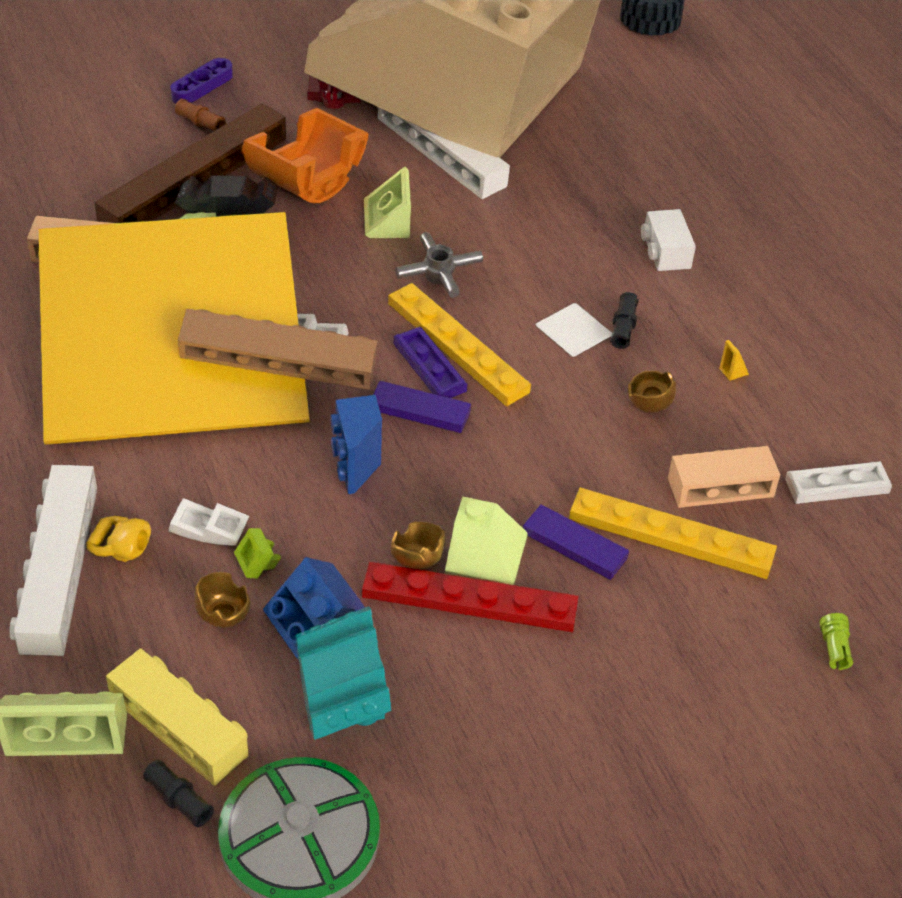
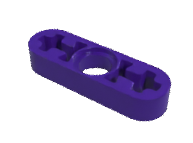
M215 58L175 81L170 86L172 101L176 104L180 99H186L188 102L193 103L231 80L233 77L232 62L226 58Z

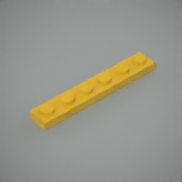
M413 283L388 295V304L415 328L421 326L438 348L506 407L530 393L531 383Z
M581 487L569 515L570 520L764 579H768L777 548L776 545Z

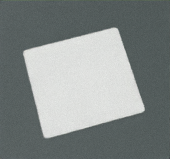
M576 303L536 323L539 329L573 357L611 337L613 334Z

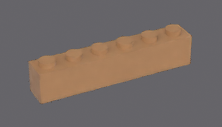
M186 309L178 337L179 355L183 359L370 390L377 355V340L364 336L354 337L338 334L334 331L306 329L299 325L288 326L276 324L269 320L258 321L246 319L238 315L216 314L203 309Z

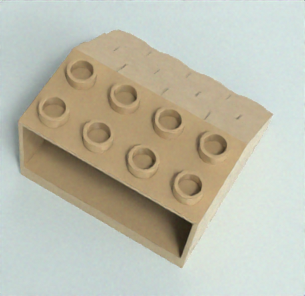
M358 0L346 9L345 14L341 18L321 30L319 36L308 45L304 73L449 141L500 158L581 67L601 0Z

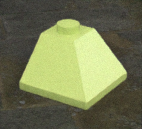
M462 497L454 523L445 574L514 585L528 533L497 503Z

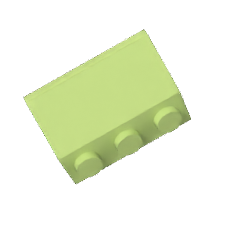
M108 691L97 694L62 692L59 694L36 695L34 693H22L20 695H5L0 699V741L5 756L123 754L127 720L123 693Z

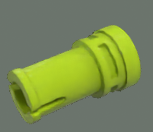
M842 613L827 614L820 619L819 624L823 639L827 642L830 659L829 665L832 669H836L837 661L838 670L850 668L854 662L851 657L848 640L850 637L848 617Z

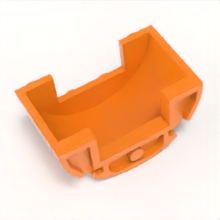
M315 108L299 115L296 141L277 150L271 151L266 148L267 134L264 132L244 140L242 153L248 168L254 174L262 178L268 177L279 187L310 203H321L336 195L350 180L347 174L353 165L358 167L366 148L369 133L319 108Z

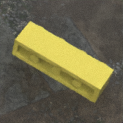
M140 648L106 675L109 692L123 693L126 711L212 785L216 786L249 756L248 735L245 729L238 722H230L221 715L218 707L211 700H203L199 697L186 679L182 677L176 678L170 673L165 663L159 657H151Z

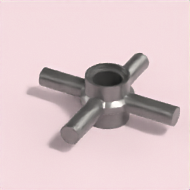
M422 233L420 241L427 252L424 261L396 267L397 278L426 273V278L429 282L443 284L449 297H457L460 290L452 277V272L455 270V267L483 262L481 250L453 256V250L450 247L442 244L436 245L430 233Z

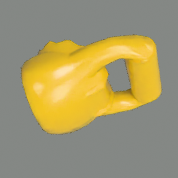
M121 516L101 518L88 538L86 547L90 553L96 556H113L116 560L123 562L134 560L146 549L151 535V527L149 522L143 519H128ZM112 525H115L111 535L107 538V544L101 546Z

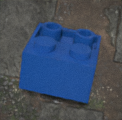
M376 395L336 400V414L330 415L332 432L336 434V437H331L333 457H339L340 459L337 462L339 481H345L348 494L355 493L381 465L382 417Z
M305 557L266 604L263 611L298 659L296 634L309 630L315 625L327 623L331 619L340 618L349 612L363 609L365 606L333 563Z

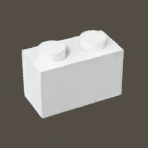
M681 210L648 211L645 224L641 225V238L647 242L649 259L654 260L657 271L691 269L696 246Z

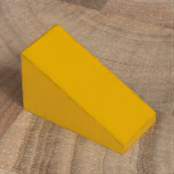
M726 340L719 369L729 381L749 375L739 350L730 340Z

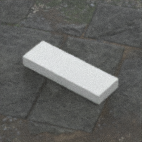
M881 461L788 471L785 478L795 504L888 494L892 488V484Z

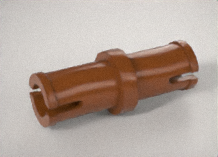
M180 99L175 105V113L191 120L192 124L197 127L204 126L212 131H216L226 125V119L223 116L210 112L206 106H197L186 99Z

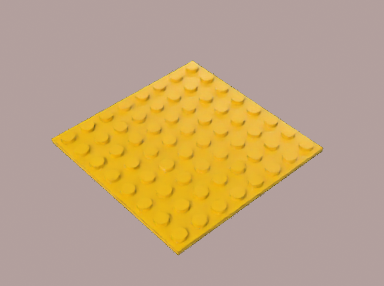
M285 212L38 229L44 445L310 422L305 379L180 358L178 337L186 309H203L211 313L228 316L238 315L246 319L258 321L269 320L276 324L288 326L299 325Z

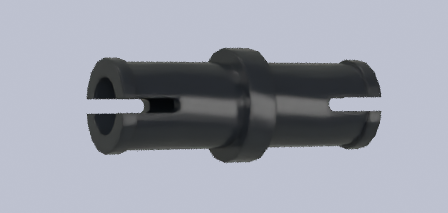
M625 292L620 295L618 311L614 313L612 320L614 330L610 342L612 346L618 349H625L630 345L631 332L637 323L635 313L639 298L637 299V295L631 292Z
M160 759L148 765L144 771L143 779L146 782L148 781L164 796L163 800L170 808H177L197 828L202 827L211 819L214 807L193 791V784L189 780L179 778Z

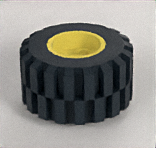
M622 0L620 20L630 30L641 34H669L676 31L681 25L685 0Z

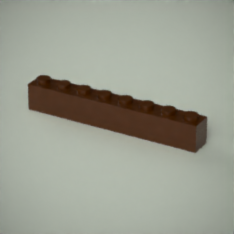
M261 103L95 201L97 221L131 223L157 219L178 206L175 201L181 185L191 176H194L203 183L210 176H227L245 165L246 161L242 153L245 139L264 132L267 134V149H271L286 140V117Z

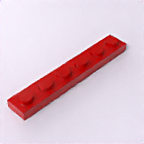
M370 561L362 587V598L572 633L579 597L577 595Z

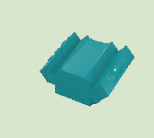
M369 606L355 612H349L340 618L331 619L322 625H315L309 630L295 635L309 727L314 740L355 724L361 726L371 725L377 720L385 719V713L392 711L389 688L386 685L385 670L380 658L376 629L373 627L372 611Z

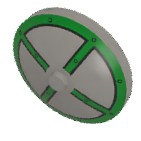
M286 758L256 769L240 781L230 793L220 814L218 825L219 848L222 861L230 877L245 893L253 898H341L362 881L373 865L380 840L379 813L367 787L347 769L318 758Z

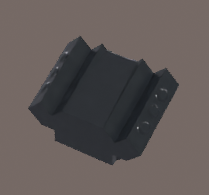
M191 176L181 185L175 203L188 213H216V217L263 214L275 204L278 185L268 177H265L256 184L248 176H210L203 183L194 176Z

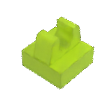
M249 528L234 552L246 578L258 579L263 570L275 569L281 559L279 554H274L272 551L275 545L273 541L266 539L262 530L258 528Z

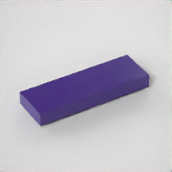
M421 326L394 336L393 344L432 394L453 398L467 392V383Z
M379 381L373 394L376 395L380 413L462 433L471 411V403L384 381Z
M542 504L523 525V529L528 533L527 536L610 580L628 559V549Z

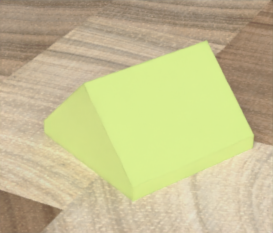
M403 167L364 198L365 235L368 238H410L411 201L409 170L406 167Z

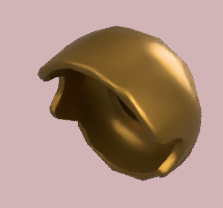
M656 370L642 371L635 375L628 384L629 398L636 408L645 413L660 412L667 409L674 401L676 381L673 380L670 372L663 374Z
M411 522L404 534H400L398 530L395 532L391 543V554L404 567L412 569L429 568L436 564L442 556L445 531L439 525L430 522Z
M213 572L199 579L195 586V610L202 620L215 627L227 628L236 625L246 618L251 602L245 585L237 586L232 580V575L227 572Z

